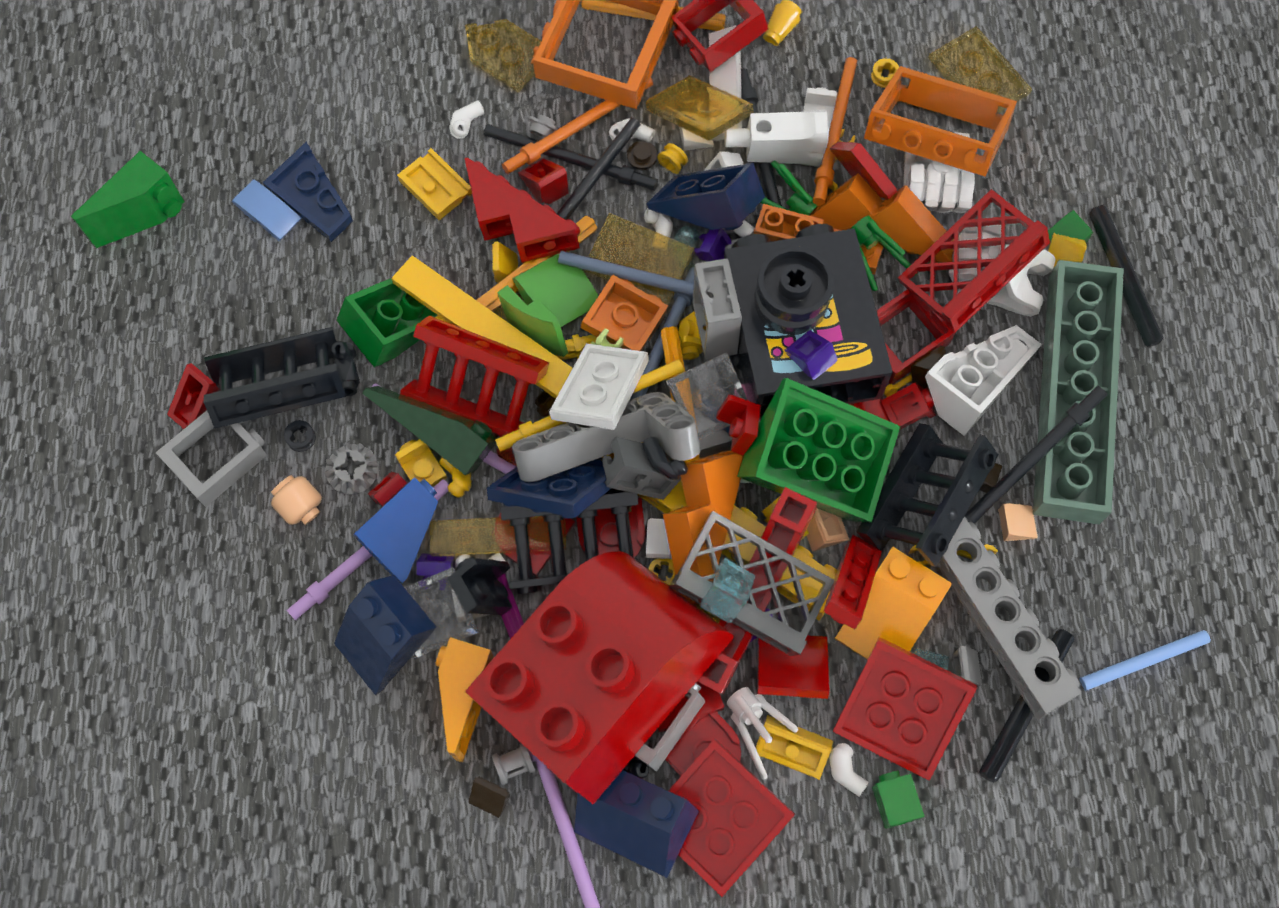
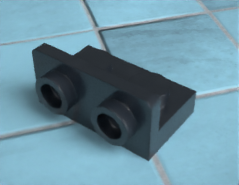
M470 557L459 563L457 571L447 578L467 614L504 615L513 608L507 598V589L497 580L511 568L506 561Z

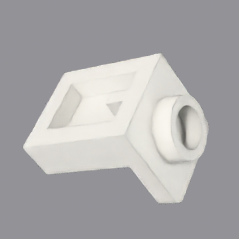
M821 87L807 88L803 112L826 110L828 129H830L837 92Z

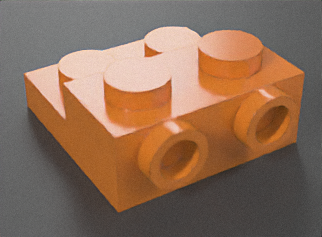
M612 275L582 320L580 328L596 337L606 328L609 330L606 335L609 343L616 344L621 337L624 339L622 349L642 351L664 319L669 305L663 303L657 296L647 294L636 288L630 281Z

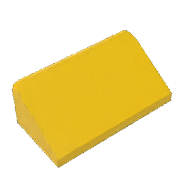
M767 715L764 727L772 737V742L767 743L761 735L759 736L755 747L759 756L820 780L832 749L833 740L800 727L794 733L777 719Z

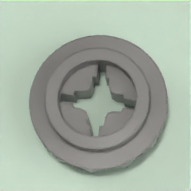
M346 442L345 446L334 449L330 458L326 459V472L324 473L329 484L338 492L357 494L365 491L374 483L378 474V461L372 450L364 447L361 443L357 445ZM349 456L355 465H360V467L354 470V479L351 478L347 470H342V468L348 466Z

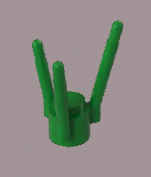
M773 160L771 165L794 191V194L786 202L789 209L765 197L760 203L809 215L817 207L813 203V198L803 189L784 164L779 165L776 160Z
M870 215L865 216L852 226L851 229L855 228L872 291H877L878 287L861 247L865 246L869 250L880 243L904 268L907 269L911 266L910 262L903 256L905 251L879 228Z

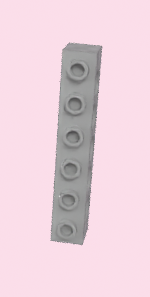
M964 516L949 543L946 553L943 554L937 566L946 580L952 583L951 588L1036 719L1039 720L1081 694L1078 688L1080 686L1076 675L1069 668L1066 669L1058 658L1059 651L1053 641L1049 638L1046 639L1038 628L1039 621L1034 612L1029 608L1026 609L1018 598L1020 594L1012 580H1006L1000 571L998 558L991 550L987 551L980 540L981 534L973 522H968ZM957 551H967L971 555L972 561H962L957 556ZM976 579L988 581L991 591L979 589ZM995 608L1007 610L1010 614V621L999 619L995 613ZM1015 637L1026 639L1030 645V651L1020 650L1015 644ZM1035 667H1042L1049 673V682H1043L1037 678Z

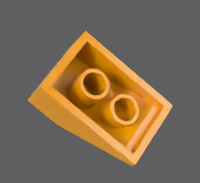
M892 546L875 574L862 620L855 630L843 624L835 639L867 660L878 637L910 652L952 583Z
M450 637L447 646L442 645L438 652L436 666L439 667L438 677L447 752L456 761L463 763L482 708L465 690L492 661L494 656L490 649Z

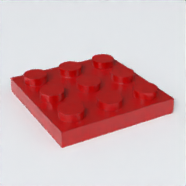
M878 637L832 732L930 781L977 690V685Z
M716 739L707 746L668 790L687 799L699 810L678 855L721 897L724 896L795 816V813Z

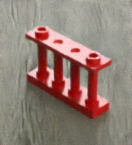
M430 315L416 325L413 337L424 341L426 344L418 380L413 379L401 389L400 394L471 419L474 422L476 420L481 421L493 433L498 434L499 437L518 430V426L524 423L519 420L529 384L536 385L546 375L550 362ZM439 348L453 352L456 356L447 392L430 385ZM469 360L484 364L486 368L477 404L460 397ZM499 372L514 376L515 380H517L507 416L489 409Z

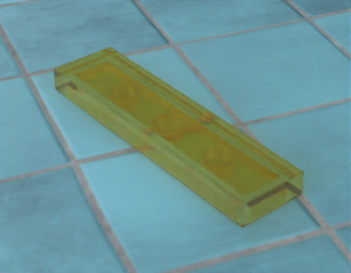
M543 516L530 517V524H527L530 551L550 550L548 523L544 522ZM501 517L430 521L431 556L516 552L514 526H510V521L502 520ZM564 518V520H561L564 550H567L566 520Z

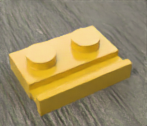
M432 148L428 150V154L423 158L420 156L397 174L399 182L438 220H441L462 203V199L467 195H472L471 186Z

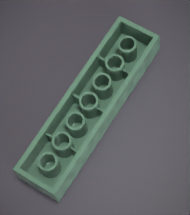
M1058 260L1049 276L1037 444L1067 415L1065 412L1075 402L1079 404L1097 385L1108 395L1088 413L1090 417L1081 426L1077 424L1036 464L1033 515L1100 524L1112 513L1124 268Z

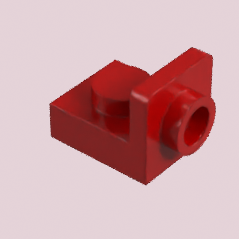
M916 382L881 400L890 421L899 425L900 430L926 416L929 418L936 416L933 409L935 405L929 388L923 389Z
M728 395L717 411L716 419L731 424L729 429V436L732 437L731 452L744 456L757 438L761 405L734 395Z

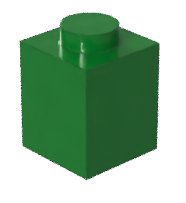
M893 771L878 776L880 782L872 786V790L885 829L925 817L911 774L900 776L899 771Z

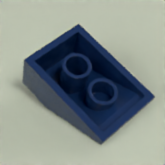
M747 163L676 175L646 204L649 210L710 230L724 228L726 231H731L743 224V220L756 210V206L764 199L765 195L754 164Z
M394 575L370 581L363 587L348 606L334 644L371 691L377 695L388 685L437 626Z

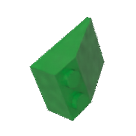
M139 151L70 217L95 248H99L162 224L169 217L176 216L185 201L167 171L143 152Z
M390 278L346 296L336 321L375 368L396 358L417 343L420 339L413 337L416 325L429 315L436 317L437 314L393 284Z

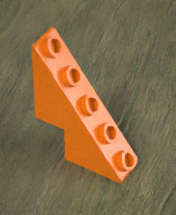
M859 173L828 194L825 204L822 206L817 205L809 214V216L824 219V224L831 225L834 229L838 230L851 229L859 220L870 215L879 228L890 236L905 252L922 255L947 231L907 185L900 188L890 199L882 200ZM954 249L941 250L936 255V261L939 263L953 262L952 255Z
M722 451L685 463L688 472L685 475H681L687 506L663 514L675 575L678 574L709 514L714 511L728 520L731 519L741 478L737 477L744 456L731 451ZM714 523L709 532L713 548L724 545L727 529L717 523ZM705 541L700 551L707 550ZM722 550L715 552L718 564ZM709 554L696 557L689 570L702 577L714 574ZM715 578L710 579L709 581L714 583ZM684 596V597H685L686 599H688L691 603H693V604H698V603H696L695 601H693V600L687 598L686 596Z

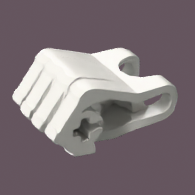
M954 132L956 134L970 138V135L968 133ZM905 152L903 186L907 185L930 212L949 213L952 211L955 213H965L966 210L971 209L975 173Z
M1001 225L982 226V239L1001 237ZM978 227L964 228V233L959 235V241L977 239ZM1001 245L982 247V259H994L1001 253ZM977 247L959 248V261L977 260ZM1043 249L987 303L1031 317L1039 314L1044 301L1043 296L1033 290L1027 274L1045 276L1052 272L1056 260L1055 256ZM977 268L959 269L958 282L972 281L977 276ZM954 269L949 270V276L951 277L952 282L954 278Z

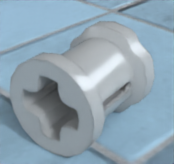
M520 744L518 749L500 756L497 753L491 755L502 785L507 784L509 778L524 772H536L529 752L522 744Z

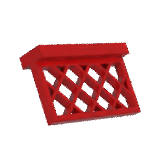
M991 189L898 277V280L944 319L945 324L952 331L957 332L1050 244L1048 228L1038 220L1036 222L1032 221ZM992 202L1001 208V217L982 218L983 210ZM1020 223L1027 228L1019 236L1006 237V224ZM1001 225V237L982 239V226ZM978 227L977 239L959 241V233L964 228ZM1001 245V253L996 258L982 259V247ZM977 247V260L959 261V248ZM954 249V262L936 263V255L941 250ZM977 268V276L972 281L958 282L959 269ZM954 269L953 282L935 284L936 271ZM930 271V284L916 285L910 280L918 272ZM953 290V299L944 307L935 301V291Z

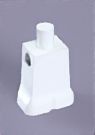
M827 111L750 113L747 128H725V147H746L747 162L771 163L773 160H776L778 163L820 167L829 138Z

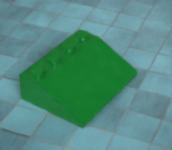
M783 378L759 422L757 438L744 454L737 477L782 494L786 487L817 502L818 509L846 520L872 522L900 426L791 379Z

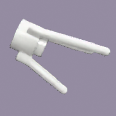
M744 687L729 697L727 705L733 712L731 719L737 725L761 779L765 780L767 779V773L745 724H753L767 743L772 742V737L759 720L763 714L761 708L792 732L796 733L798 727L770 705L762 694L754 695L749 687Z

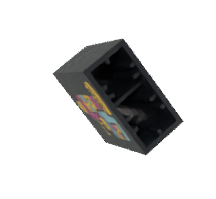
M815 224L799 231L795 238L773 242L770 241L767 235L752 234L738 239L732 245V248L725 249L724 259L728 258L742 315L737 354L747 399L750 402L761 405L759 419L763 417L783 378L791 379L847 404L882 399L893 372L855 228L834 232L831 225ZM789 246L805 247L819 253L829 263L834 275V289L828 310L822 322L811 331L832 342L837 362L814 380L808 377L785 352L786 348L805 333L790 335L770 329L759 318L754 306L758 272L764 260L774 251Z

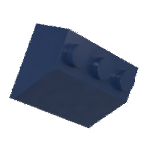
M622 770L594 804L590 803L580 794L577 795L574 832L667 878L699 810L687 799Z

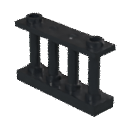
M333 327L204 357L212 381L219 386L218 392L204 395V405L214 428L346 397L345 387L337 363L330 364L329 359L335 358L331 354V347L337 342ZM316 362L317 368L297 372L298 366ZM284 370V376L265 380V374ZM248 378L252 380L251 384L233 388V382Z
M919 423L882 486L872 522H862L856 532L865 542L880 551L884 550L889 539L916 545V549L930 566L936 567L943 554L946 553L950 541L989 471L994 467L999 454L985 435L979 434L973 447L967 449L944 444L930 425ZM937 457L963 461L956 477L930 472L929 469ZM921 484L948 489L940 505L913 499ZM906 511L932 517L924 533L897 526Z
M631 492L604 494L578 515V518H581L586 561L599 555L595 516H598L597 509L611 508V514H615L619 551L633 557L628 512H632L631 505H638L637 494ZM500 506L501 519L509 520L510 526H514L519 579H511L509 581V589L517 588L518 594L537 592L538 585L560 583L569 574L566 570L561 520H564V518L558 514L533 512L529 508L519 506ZM543 516L544 522L548 523L553 575L533 577L527 524H530V517Z

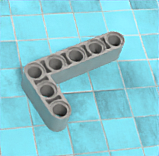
M654 392L629 400L615 430L567 422L520 439L513 444L512 449L520 479L526 482L541 480L598 459L604 455L614 453L611 442L616 436L637 442H643L649 437H656L663 451L672 459L679 461L688 460L696 457L701 451L695 419L666 394Z

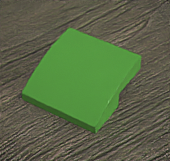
M559 253L512 279L527 306L539 298L558 318L560 327L588 312L598 298V294L581 268L558 263Z
M508 285L497 292L509 324L552 354L563 357L568 354L558 318L539 298L527 306Z

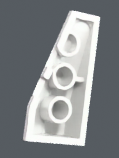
M1015 325L991 335L984 342L976 345L972 343L955 354L950 352L944 355L925 376L938 416L965 436L1042 344Z

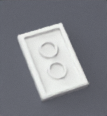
M586 343L549 411L551 420L615 430L649 362L648 352Z

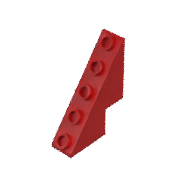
M468 157L464 158L477 219L484 241L514 234L522 263L559 254L561 251L567 252L580 249L577 236L581 231L574 221L563 219L549 205H541L525 190L521 189L519 191L510 185L503 176H496L488 171L481 162H474Z

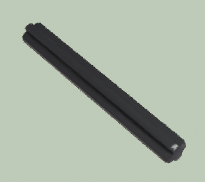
M1105 205L1096 206L1089 212L1090 219L1111 267L1124 268L1123 295L1144 344L1147 347L1155 346L1161 343L1164 337Z
M1059 629L1051 640L1059 651L1058 658L1063 662L1075 637L1068 631ZM1042 667L1035 668L1037 678L1043 682H1049V673ZM1022 695L979 770V774L990 782L994 783L999 780L1034 716Z

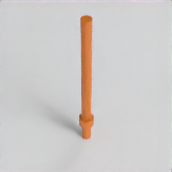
M848 57L845 60L830 124L827 148L823 154L821 167L816 170L814 179L816 188L813 203L818 206L825 204L828 188L832 186L835 176L833 170L835 155L831 152L830 148L840 140L857 66V60L853 57Z
M651 78L648 82L646 89L653 86V81ZM605 100L535 144L530 142L520 148V153L502 163L503 170L510 174L526 163L528 165L534 163L541 158L542 153L619 107L620 104Z

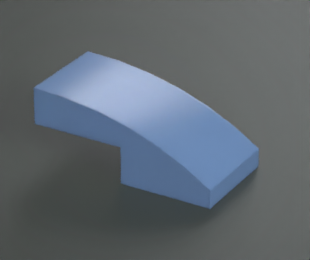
M254 179L232 200L244 214L255 223L258 222L279 242L301 221V217Z

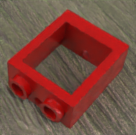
M693 0L671 17L675 27L672 33L677 42L682 47L687 45L697 65L703 63L710 72L769 30L764 11L754 0ZM730 4L744 21L705 49L691 32Z
M908 289L876 310L880 326L909 307L936 340L903 363L885 343L893 372L888 382L889 384H894L911 372V365L939 346H948L956 333L945 324L944 319Z

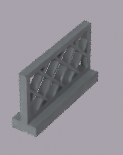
M712 511L669 587L784 653L796 656L801 655L807 643L805 639L835 580ZM714 523L727 529L730 543L713 548L709 532ZM735 534L743 539L736 541ZM705 541L707 550L700 551ZM750 542L757 546L761 561L744 565L738 545ZM732 547L738 567L720 572L715 552ZM765 551L774 557L767 559ZM709 554L714 574L702 577L689 570L696 557ZM781 560L787 563L791 578L775 583L769 562ZM763 565L768 585L751 589L745 569ZM796 569L799 570V571H801V572L804 573V574L798 576ZM739 571L745 591L733 595L726 591L722 576ZM811 577L823 584L817 597L805 600L799 580ZM716 578L718 586L709 580ZM793 582L799 602L782 607L776 587ZM770 589L776 609L763 612L756 607L752 593ZM745 595H746V596H747V599H748V603H747L746 601L740 599L739 597H742V596H745ZM814 602L811 609L808 611L807 604ZM798 606L801 607L804 622L799 632L787 625L784 610ZM777 613L779 620L770 615Z

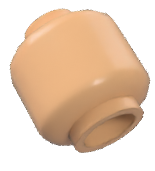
M290 475L271 491L274 495L271 501L272 507L289 525L297 524L300 521L307 525L320 513L317 506L321 503L322 496L303 476L294 478Z

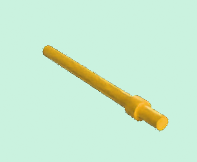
M678 359L642 375L633 393L684 372L681 361ZM550 416L534 423L530 420L519 425L518 430L497 438L495 441L501 452L512 447L520 439L567 422L551 420Z

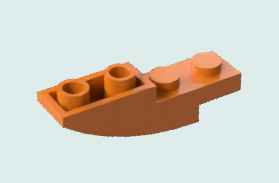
M763 204L754 234L767 235L771 242L795 238L799 231L808 226L824 224V219ZM880 243L869 250L865 246L861 247L874 275L884 248Z

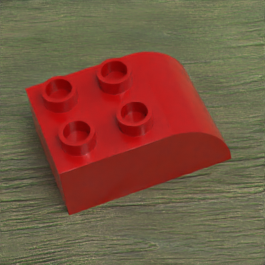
M622 551L606 552L589 559L570 572L465 692L559 779L590 803L594 804L731 642L734 636L679 592L670 588L666 582L631 555Z

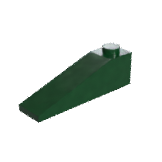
M380 386L368 387L362 392V394L464 475L475 472L496 444V438L491 435L492 430L481 421L476 420L474 422L471 419Z

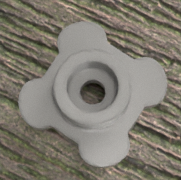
M540 114L537 118L533 116L528 117V120L532 122L529 128L530 133L544 138L556 131L555 121Z

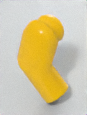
M442 457L439 464L452 475L453 480L448 485V491L455 497L461 498L465 491H469L471 488V473L464 475Z

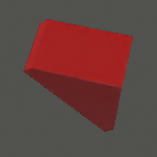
M545 158L518 172V175L541 205H550L569 194L565 168Z
M192 363L187 364L167 415L185 429L207 410L204 405V395L218 392L219 388Z

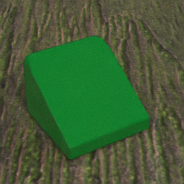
M1072 210L1050 228L1048 234L1050 243L1053 233L1085 240L1086 243L1093 234V231Z

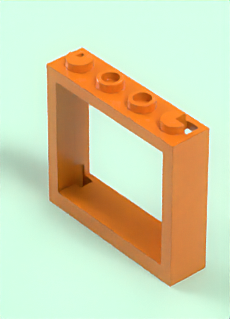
M556 0L553 18L543 28L540 46H535L533 49L534 56L531 64L534 65L535 78L637 110L672 30L673 22L671 17L678 12L679 0H609L657 15L627 84L553 61L581 1Z
M900 66L871 110L864 139L986 177L1009 128L1017 101ZM902 77L910 79L909 86L901 84ZM901 101L995 130L988 144L891 114V111L896 103ZM999 106L1007 108L1004 115L997 113ZM978 148L985 150L983 156L976 154Z

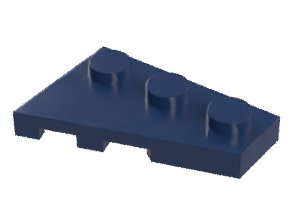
M307 142L263 182L264 187L281 199L331 242L353 222L351 214L330 183Z

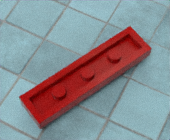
M855 535L851 536L844 549L834 578L835 582L823 610L834 621L846 624L854 630L862 620L882 551Z

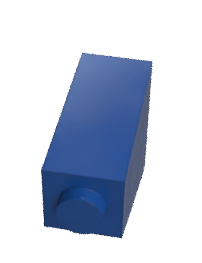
M415 477L353 534L367 551L391 575H394L401 584L409 576L438 504V501L434 498L437 494L436 490L425 479L419 482Z

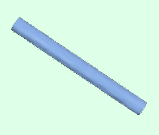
M1202 630L1081 677L1079 680L1084 691H1087L1210 643V636L1205 630Z

